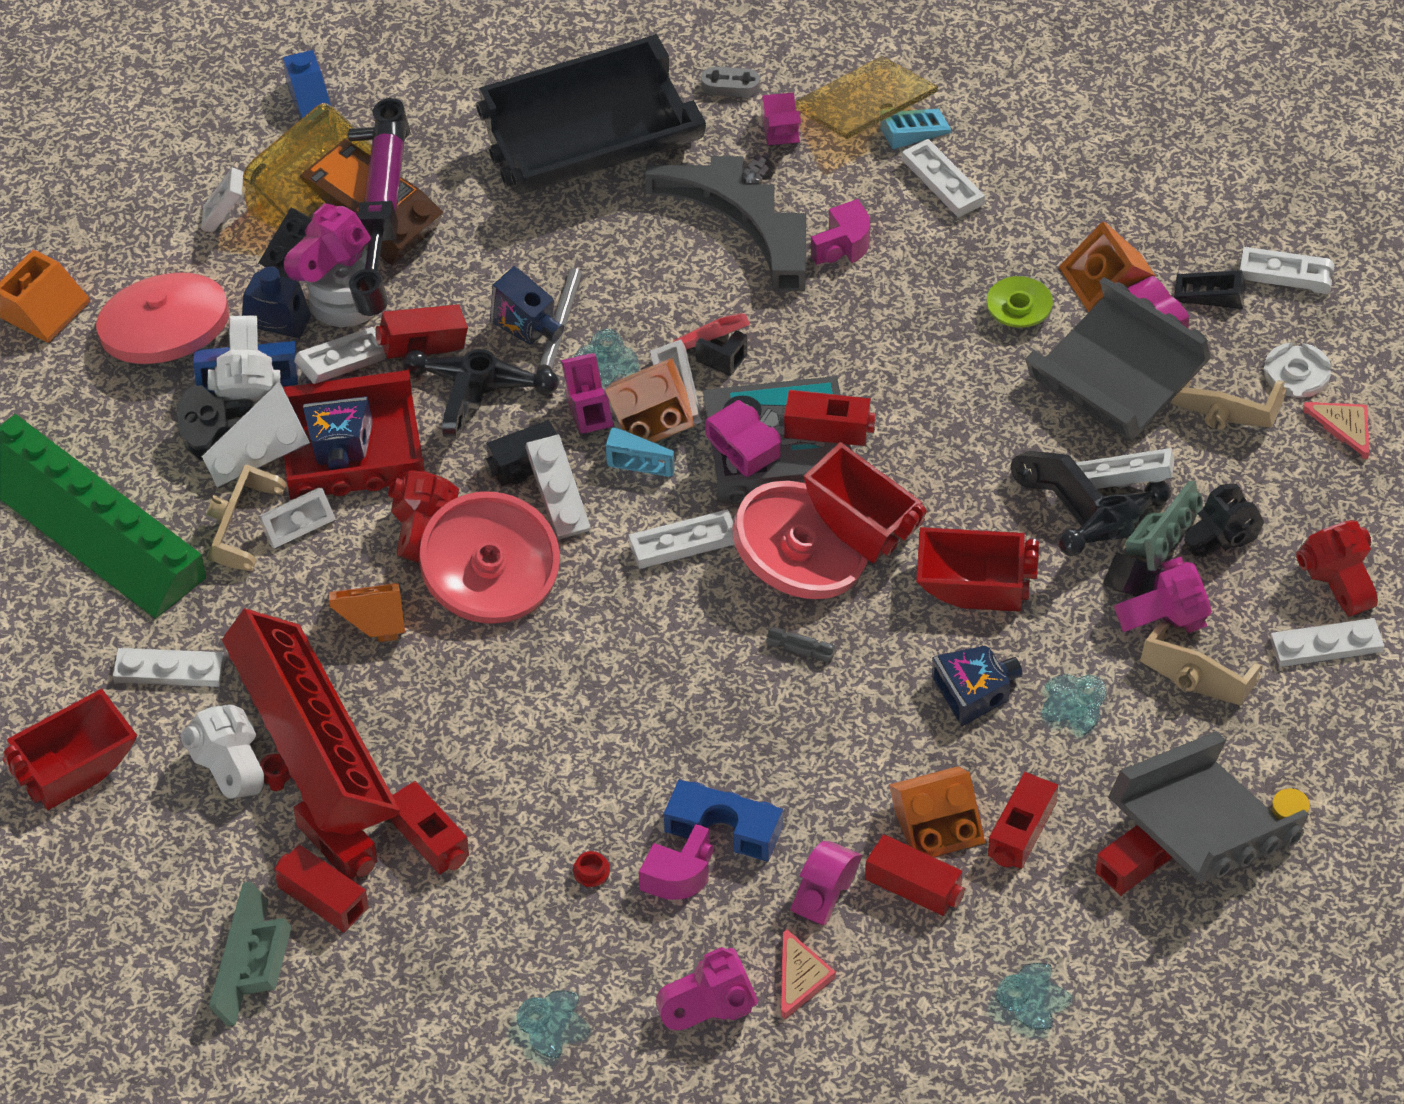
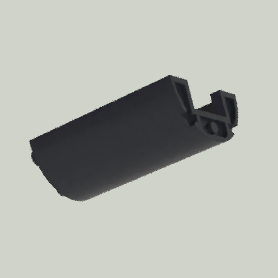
M657 34L479 87L480 101L476 102L478 115L481 120H485L492 144L488 146L491 160L494 164H500V175L505 187L511 185L512 189L519 195L703 138L706 129V121L694 100L683 103L669 78V55Z

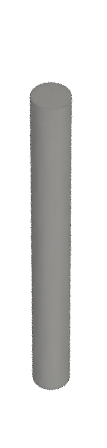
M577 268L569 270L554 318L564 325V330L582 272ZM563 333L555 342L547 340L539 370L553 369Z

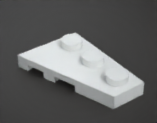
M280 381L202 456L217 488L239 478L245 464L258 469L310 443Z

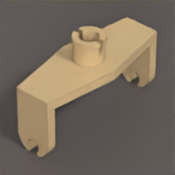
M1277 380L1266 405L1220 391L1188 388L1189 381L1171 401L1173 405L1205 414L1206 424L1214 429L1217 421H1220L1217 427L1219 430L1226 427L1227 421L1236 424L1272 428L1283 403L1286 387H1283L1285 385L1284 381Z
M245 464L229 501L213 495L206 516L219 519L221 523L212 543L208 560L230 568L253 571L256 559L252 554L222 542L244 487L246 486L260 492L283 495L287 484L282 478Z
M1160 622L1145 640L1140 662L1174 681L1181 690L1185 687L1186 692L1194 691L1241 705L1260 678L1261 674L1259 672L1263 666L1254 663L1244 677H1241L1199 651L1164 642L1167 636L1165 631L1169 628V624Z

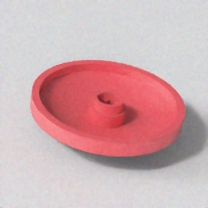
M194 273L161 274L133 283L115 294L101 309L97 317L96 329L102 347L114 358L135 364L162 363L196 352L215 339L227 323L229 305L223 288L206 276Z
M776 481L763 484L746 495L735 514L732 532L740 557L757 577L771 587L786 594L806 599H826L838 596L856 584L867 565L868 560L840 540L825 524L810 499L805 483Z
M499 492L469 493L457 497L442 506L428 522L421 539L419 551V565L422 578L433 597L443 607L459 617L488 624L510 622L528 615L539 607L553 589L560 564L559 544L552 527L545 517L529 503L512 495Z

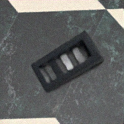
M1242 270L1177 274L1174 298L1181 303L1243 309L1246 288ZM1187 284H1193V292H1186ZM1201 285L1206 286V291H1200ZM1214 287H1220V290L1214 291Z

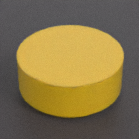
M1287 788L1280 790L1273 798L1272 812L1280 820L1302 810H1305L1307 813L1309 812V799L1303 792L1297 789Z

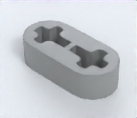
M710 67L701 74V88L705 93L714 96L752 97L760 90V75L756 71L746 68ZM713 79H719L717 83H712ZM744 81H750L749 85H743Z

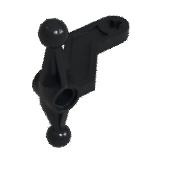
M485 349L472 350L466 353L465 356L427 358L424 352L411 350L405 354L402 361L404 370H409V374L412 376H418L428 371L454 381L443 417L442 434L446 438L458 439L460 437L469 408L479 409L484 393L502 388L534 387L537 393L550 395L557 390L559 385L558 376L552 370L543 369L533 374L500 361L499 358H495L492 352Z
M1024 451L1014 457L1011 462V472L1017 483L1027 488L1054 491L1081 525L1079 530L1068 529L1063 531L1058 538L1060 551L1070 557L1079 555L1085 548V543L1116 540L1130 536L1134 532V526L1138 523L1140 516L1151 504L1155 506L1164 505L1171 497V489L1164 480L1156 483L1148 482L1144 492L1103 497L1070 455Z

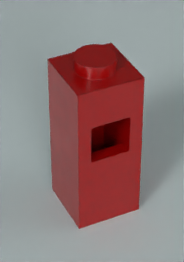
M459 304L383 311L380 326H376L375 336L377 344L383 347L387 359L404 357L411 350L422 351L425 355L439 354L464 349L468 326Z
M789 390L784 414V438L837 444L841 442L847 445L866 447L868 433H874L876 426V413L870 412L871 398Z
M1024 771L989 836L988 856L993 858L998 865L1023 868L1057 804L1058 784Z
M413 781L392 795L400 812L396 817L389 820L434 870L441 875L448 869L456 870L460 868L469 856L468 838L416 781Z
M304 801L293 807L298 828L339 872L352 879L355 876L364 877L372 871L375 863L378 862L375 843L363 830L349 836L335 832L327 833L316 826L314 817Z
M1136 825L1097 854L1095 873L1122 896L1173 857L1142 828Z
M885 834L882 835L866 860L865 880L939 915L945 916L950 906L957 908L965 893V888L962 887V870Z
M300 844L292 852L283 855L274 868L279 889L343 933L369 909L366 889Z

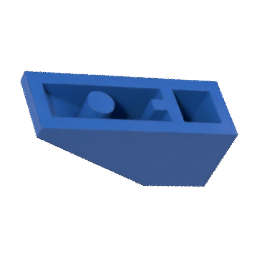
M310 50L283 57L286 83L309 145L340 138L322 72L314 51Z

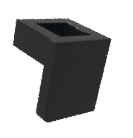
M737 330L734 331L726 343L717 339L709 342L702 338H699L696 342V362L728 376L734 373L747 356V334Z
M1116 552L1103 584L1137 597L1153 591L1155 577L1163 570L1159 568L1156 571L1148 570L1147 563Z

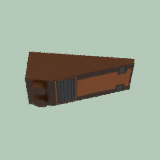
M345 138L300 175V178L326 204L346 207L358 216L359 204L364 202L370 155ZM401 176L396 206V216L398 219L396 240L382 241L380 257L391 265L396 263L433 232L444 213L423 191Z

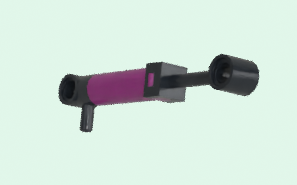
M396 98L383 99L374 106L372 110L375 121L374 127L350 128L347 132L349 141L372 140L364 202H360L358 218L369 233L371 240L368 243L365 269L354 273L349 280V288L356 310L364 316L377 315L383 312L388 304L381 275L378 273L382 241L396 240L398 219L396 216V206L405 139L410 133L404 105Z

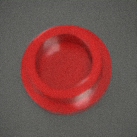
M587 851L582 853L575 861L573 875L579 884L586 887H596L606 882L609 878L610 865L607 859L599 852Z

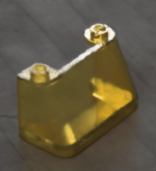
M326 103L316 106L247 165L243 174V186L246 188L247 213L275 230H278L291 207L312 219L313 213L325 202L300 178V175L345 138L348 140V130L355 127L332 106ZM350 141L369 155L371 154L372 144L369 141Z

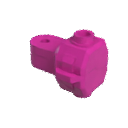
M324 203L313 213V218L305 229L306 237L287 253L284 260L285 272L294 281L316 282L336 264L352 266L362 257L364 248L371 240L370 235L355 212L343 206Z
M1182 556L1162 563L1164 570L1155 577L1153 591L1113 605L1122 632L1162 618L1175 628L1185 627L1187 634L1207 627L1205 619H1208L1212 610L1195 564L1191 562L1184 563Z
M723 947L705 954L703 960L698 963L694 973L665 985L656 996V1007L664 1025L672 1030H684L712 1017L723 1020L728 1018L736 1020L751 1013L752 1008L758 1003L757 996L736 950Z

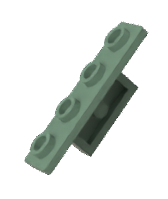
M1188 481L1164 513H1148L1125 542L1127 555H1137L1147 559L1148 570H1157L1175 544L1179 542L1184 532L1190 527L1197 517V513L1202 510L1203 498L1201 493H1198L1196 481Z
M251 881L242 884L209 1005L210 1009L228 1026L236 1025L244 994L276 989L292 928L285 918L264 921L269 900Z

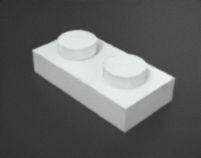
M231 167L204 204L202 230L214 232L221 223H226L232 207L235 204L239 205L246 190L245 186H242L243 171Z
M317 488L257 516L272 548L281 546L336 520L322 488Z

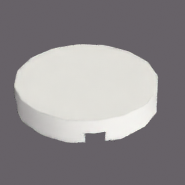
M1285 343L1275 347L1267 355L1263 370L1265 379L1272 388L1277 380L1284 381L1285 385L1283 387H1286V396L1295 398L1311 397L1322 392L1329 384L1331 376L1330 360L1321 350L1312 345L1302 343V346H1293L1294 343Z

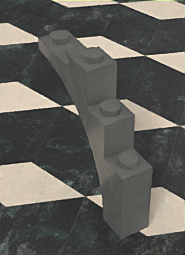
M711 156V165H646V194L673 196L695 201L724 214L752 236L763 252L771 273L772 290L805 291L806 213H774L775 185L743 184V156Z

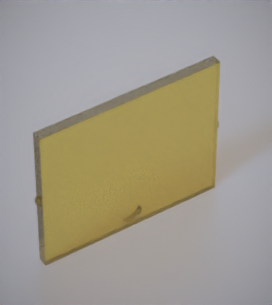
M881 56L796 100L795 105L796 109L802 114L845 139H849L938 92V86L913 73L911 70Z

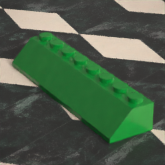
M16 413L0 425V500L154 619L158 618L206 579L203 557L200 552Z

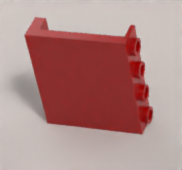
M409 370L283 387L310 442L284 456L290 500L296 499L317 488H322L325 495L333 494L335 496H344L351 491L365 489L379 491L383 487L390 486L395 477L400 479L411 470L425 471ZM367 396L373 425L366 457L360 461L349 462V467L344 469L329 470L328 464H317L303 404Z

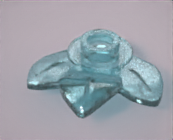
M603 329L596 332L591 338L590 344L578 349L574 357L591 353L596 355L603 389L615 380L618 373L623 376H629L639 372V362L636 353L624 346L621 335L611 329ZM604 341H611L613 343L610 347L601 345Z
M1063 674L1053 677L1044 685L1052 696L1043 705V720L1048 722L1069 720L1072 731L1077 737L1086 735L1097 725L1100 720L1099 707L1107 697V688L1101 678L1094 675H1085L1077 678L1069 674ZM1087 688H1094V691L1090 694L1082 693Z
M1031 963L1023 966L1018 974L1005 977L998 984L996 990L998 1003L1004 1009L1015 1012L1018 1020L1023 1025L1035 1030L1051 1029L1053 1025L1051 1014L1069 1006L1073 996L1063 988L1049 982L1052 968L1051 964ZM1011 991H1018L1022 996L1012 997L1009 993Z
M557 990L548 994L544 999L537 997L527 999L519 1007L516 1015L517 1024L522 1031L529 1034L530 1044L538 1053L549 1058H559L562 1054L563 1043L578 1042L590 1035L591 1029L588 1024L573 1012L578 1005L579 994ZM533 1014H539L543 1017L540 1020L529 1019Z

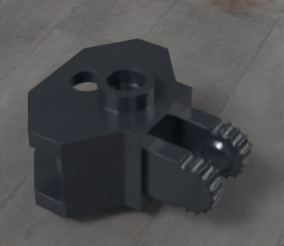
M202 385L188 387L176 404L179 435L184 440L185 449L202 461V456L240 420H231L230 418L245 415L254 406V402L246 399L225 402L224 397L216 398Z
M1221 484L1209 494L1203 509L1197 513L1201 520L1193 525L1191 530L1185 532L1184 541L1190 547L1191 554L1198 556V558L1207 557V554H1211L1220 546L1226 552L1231 547H1242L1254 541L1261 531L1264 520L1255 504L1247 502L1241 488L1237 484Z

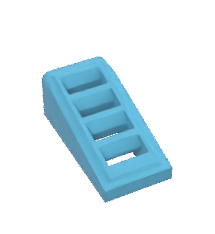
M939 109L895 111L881 114L880 129L892 149L951 133V128ZM935 118L938 125L933 126L929 119ZM923 121L925 126H921L919 122Z
M611 428L606 442V460L609 467L667 477L674 475L673 450L624 430Z

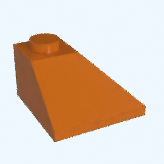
M1103 221L1059 266V269L1088 312L1104 297L1100 284L1103 277L1113 283H1122L1126 287L1151 276L1156 277L1143 256Z
M399 583L329 592L330 607L369 637H377L378 642L399 639V633H405Z

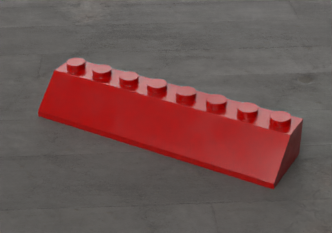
M244 608L221 640L229 653L230 660L234 663L241 676L240 680L246 686L252 698L253 705L258 709L265 728L270 732L277 746L278 753L284 759L290 776L299 788L303 801L307 804L313 815L316 826L327 833L335 832L349 836L396 817L400 809L300 624Z

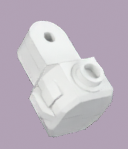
M229 316V351L217 357L215 370H208V390H215L216 398L224 397L225 402L246 399L256 404L280 381V370H273L272 358L258 350L257 316Z
M235 705L210 707L198 712L187 727L182 730L180 735L182 744L188 749L194 763L210 768L221 792L227 798L259 794L263 788L264 774L250 747V743L257 735L252 722L248 719L244 710Z

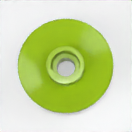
M1012 276L996 282L990 288L986 304L989 313L998 322L1010 327L1025 328L1043 322L1050 315L1053 307V297L1049 289L1040 281L1025 276Z

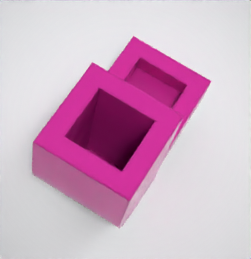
M794 92L762 95L760 105L767 146L800 143L798 129L801 124L800 111H796Z
M859 199L830 208L829 230L811 236V258L816 265L824 262H836L844 255L848 257L851 263H854L861 259L868 251L870 244V217Z
M591 353L561 360L566 384L567 402L580 434L614 427L609 399L602 388L596 355Z
M695 824L681 852L653 843L639 870V890L669 900L685 899L700 892L709 881L708 863L713 853V845H710L709 829Z
M832 841L820 842L808 857L799 877L803 879L790 911L821 925H826L841 890H848L852 884L863 855Z

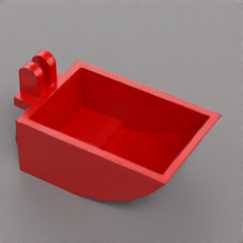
M841 442L803 476L810 499L825 524L840 540L873 564L883 554L887 557L890 556L898 546L900 538L905 541L925 520L924 517L927 510L922 505L923 502Z
M920 527L916 582L929 594L959 608L1021 612L1022 600H1029L1030 579H1037L1039 542L1035 539H1029L1025 542V533Z
M101 688L6 739L8 747L4 750V757L2 759L19 785H25L31 800L34 803L41 801L48 811L105 779L127 755L138 735Z

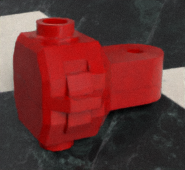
M415 470L409 471L400 479L395 477L392 480L388 490V497L393 498L391 513L402 523L397 545L398 557L419 563L421 539L428 522L442 506L459 495V488L451 481L426 471Z
M1355 520L1344 521L1310 535L1304 541L1299 551L1296 552V559L1300 568L1303 571L1307 570L1311 579L1328 582L1335 599L1348 617L1377 606V592L1363 564V560L1371 550V537L1365 527H1360L1358 521Z

